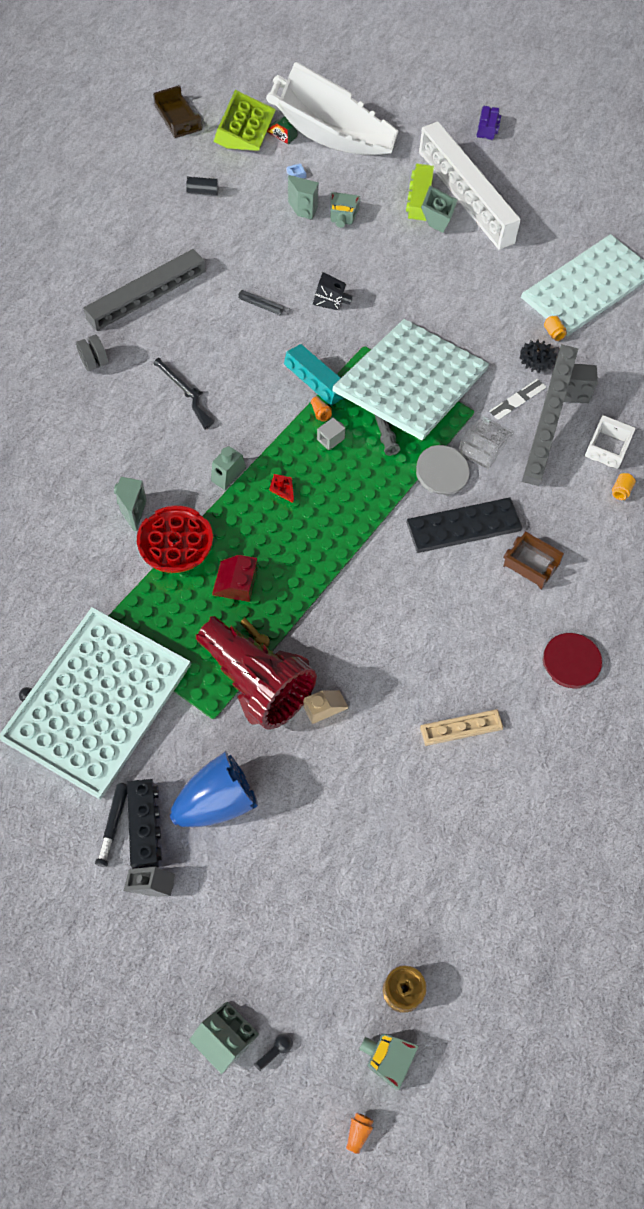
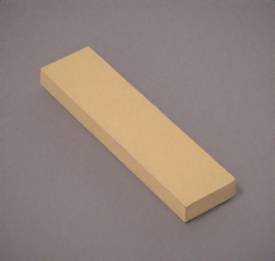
M498 709L420 726L425 746L503 729Z

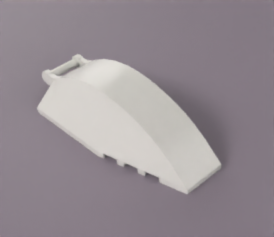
M298 62L294 63L288 79L279 75L275 76L272 90L267 95V101L276 105L288 121L306 137L324 146L353 154L375 155L392 152L398 130L386 120L380 121L374 116L375 112L373 110L369 112L363 107L364 103L362 101H359V103L351 97L352 93ZM279 87L283 88L281 96L276 95Z

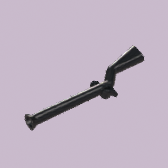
M160 357L157 358L153 365L158 366L185 392V397L192 398V409L204 430L212 426L214 420L199 407V396L203 394V391H199L197 388L191 389L162 362Z

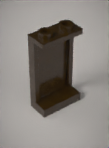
M180 85L153 93L154 106L174 138L202 130L201 117L199 114L195 115L182 95Z

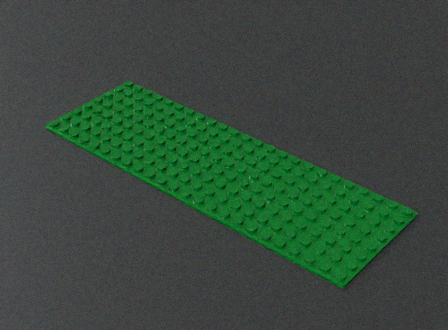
M363 346L337 375L342 378L371 349ZM320 397L332 410L330 419L334 418L345 427L344 440L328 450L317 440V429L329 420L324 422L318 420L310 402L202 516L209 522L213 534L212 547L204 561L195 568L180 573H167L153 568L108 616L189 660L191 666L174 692L209 718L216 719L239 690L232 685L234 682L222 672L221 666L212 654L196 640V634L199 633L202 626L209 621L211 616H216L229 628L232 625L245 637H251L255 640L240 624L241 620L246 618L260 634H265L269 637L270 644L268 648L273 652L418 481L416 465L422 452L436 445L448 446L474 415L473 409L458 401L423 440L389 423L391 431L396 435L395 440L400 446V451L395 455L388 456L384 452L385 447L380 440L381 432L373 413L346 398L330 406ZM274 474L292 477L293 503L270 491ZM236 555L257 558L258 571L250 602L212 595L222 560Z

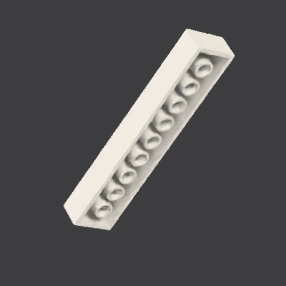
M439 122L422 127L419 153L429 165L434 166V171L499 250L515 244L521 220L519 216L516 215L510 205L505 202L493 185L489 183Z

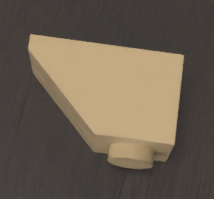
M322 690L304 698V709L312 724L348 709V705L340 690Z

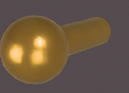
M246 618L241 620L240 624L255 639L254 641L259 645L263 643L266 647L269 646L270 640L267 635L260 634Z

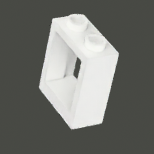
M602 415L585 456L618 469L636 428ZM600 432L624 441L619 455L594 446Z

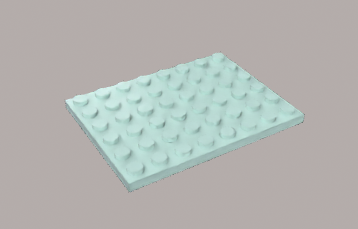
M403 319L333 386V391L418 439L423 440L488 369L489 363Z
M91 607L2 730L0 741L101 800L191 666V662Z

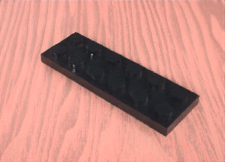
M511 497L408 518L406 521L417 553L522 530V525Z

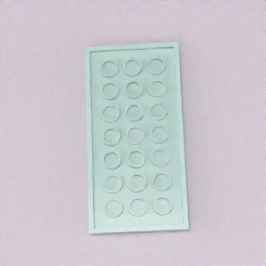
M610 234L523 292L521 298L546 319L550 316H558L566 328V336H569L644 283V260Z

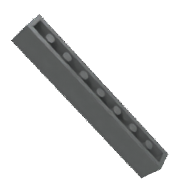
M194 249L185 252L83 307L86 320L96 331L108 326L205 273V260Z
M563 344L560 346L522 478L524 483L539 486L542 481L579 348Z

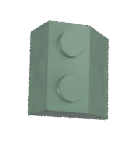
M289 175L288 203L297 216L312 220L318 208L319 182Z
M429 186L421 206L428 225L443 233L451 220L458 199Z
M120 477L119 483H116L114 487L117 504H119L120 511L132 530L137 531L147 502L143 481Z

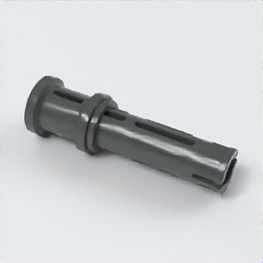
M375 415L381 432L380 440L385 447V454L388 456L397 454L400 451V446L396 443V435L391 431L389 422Z

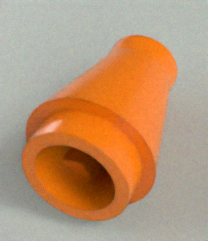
M320 397L312 398L311 404L316 418L322 422L329 420L332 416L331 408Z
M356 1112L355 1117L351 1118L346 1149L356 1154L360 1153L361 1148L374 1128L372 1126L373 1119Z

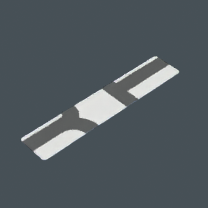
M536 379L489 412L499 420L544 390L546 386L539 379Z

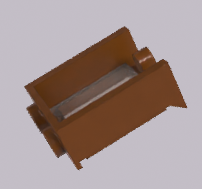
M525 531L521 537L518 536L513 543L514 547L508 549L504 554L505 562L503 567L510 568L537 584L542 590L560 566L564 553Z

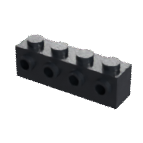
M153 779L127 781L130 866L132 869L159 868V861L162 860V848L158 847V839H161V828L157 826L156 820L160 818V808L156 806L155 798H159L158 785H154Z

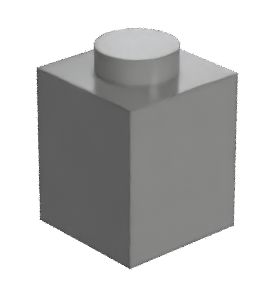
M334 418L317 429V440L328 450L345 438L344 425Z

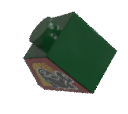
M285 116L273 122L267 130V133L288 145L298 137V130Z

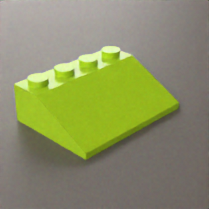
M235 90L217 128L213 142L228 149L259 151L276 109Z

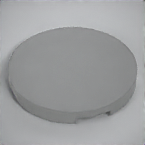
M444 445L429 447L422 452L417 460V478L421 485L432 493L445 494L446 496L453 495L459 492L468 481V463L461 453L451 447Z

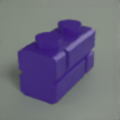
M482 107L476 135L478 138L493 140L494 135L498 134L502 116L499 115V108Z

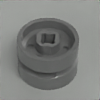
M97 334L88 337V343L85 339L76 341L77 351L88 372L97 368L96 363L99 367L109 364L107 354Z

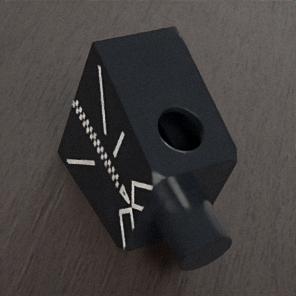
M322 272L312 305L338 310L341 302L350 305L353 295L344 293L345 282Z

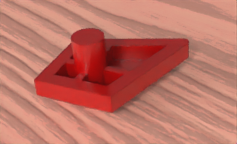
M274 474L270 491L293 503L292 477Z

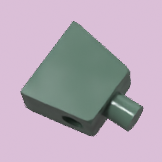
M230 446L223 448L221 453L212 462L211 482L226 490L246 469L243 455Z

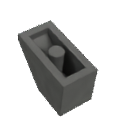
M157 867L129 869L124 891L155 897L171 896L175 874Z

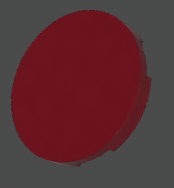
M563 633L555 636L548 642L543 652L542 661L546 671L554 682L566 688L578 689L594 682L602 668V657L597 646L587 637L577 633Z

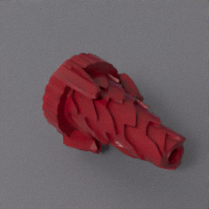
M211 616L209 621L196 634V640L212 654L221 666L222 672L234 682L232 685L242 693L237 697L245 717L252 725L260 724L263 728L271 730L285 724L302 708L304 698L310 696L315 687L317 674L309 666L307 658L280 650L275 654L263 643L259 645L251 637L242 635L232 625L229 628L216 616Z

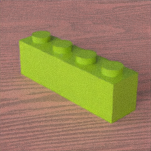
M416 163L415 170H412V180H410L409 190L412 191L408 193L407 201L410 202H407L406 212H409L408 219L426 221L421 206L429 186L432 185L433 165Z

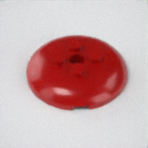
M167 506L156 510L155 514L148 519L145 518L137 532V547L143 560L151 567L167 573H180L195 568L208 556L213 543L212 529L207 519L205 520L198 511L185 506Z

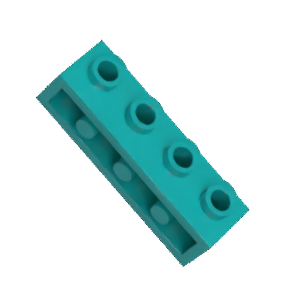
M299 344L286 351L284 365L330 406L344 398L333 391V386L341 378L305 346Z

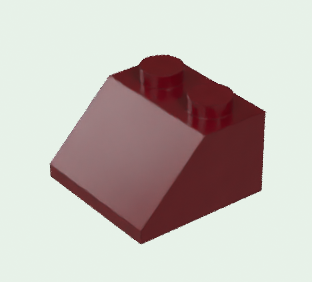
M236 555L222 560L212 595L250 602L258 571L257 558Z

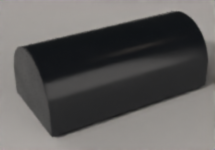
M187 176L186 192L218 196V179Z

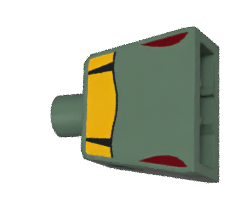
M331 192V222L336 223V226L339 228H343L345 224H353L359 211L360 196Z
M382 1034L378 1043L365 1036L359 1050L371 1056L367 1067L398 1091L419 1046Z

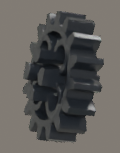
M537 339L534 343L530 340L529 344L525 343L524 347L521 348L519 359L522 360L521 364H526V369L530 367L531 372L537 370L540 373V370L546 372L547 368L552 369L556 362L557 353H554L555 348H550L551 344L546 345L545 341L540 343Z

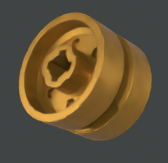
M411 966L394 968L388 974L383 984L384 1000L396 1012L408 1013L415 1010L426 995V982L423 975ZM404 985L407 986V992H405V994L402 993L401 987H403Z

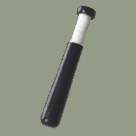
M118 783L116 785L103 835L104 841L99 858L95 860V865L100 867L108 866L107 857L111 843L114 841L127 797V784Z

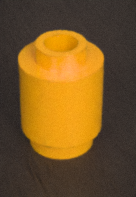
M550 316L546 319L544 327L550 337L555 341L562 340L567 333L558 316Z
M629 473L620 474L612 488V495L618 500H625L629 497L636 483L635 478Z

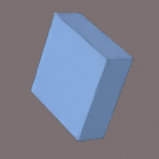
M301 163L287 167L289 175L306 178V172Z

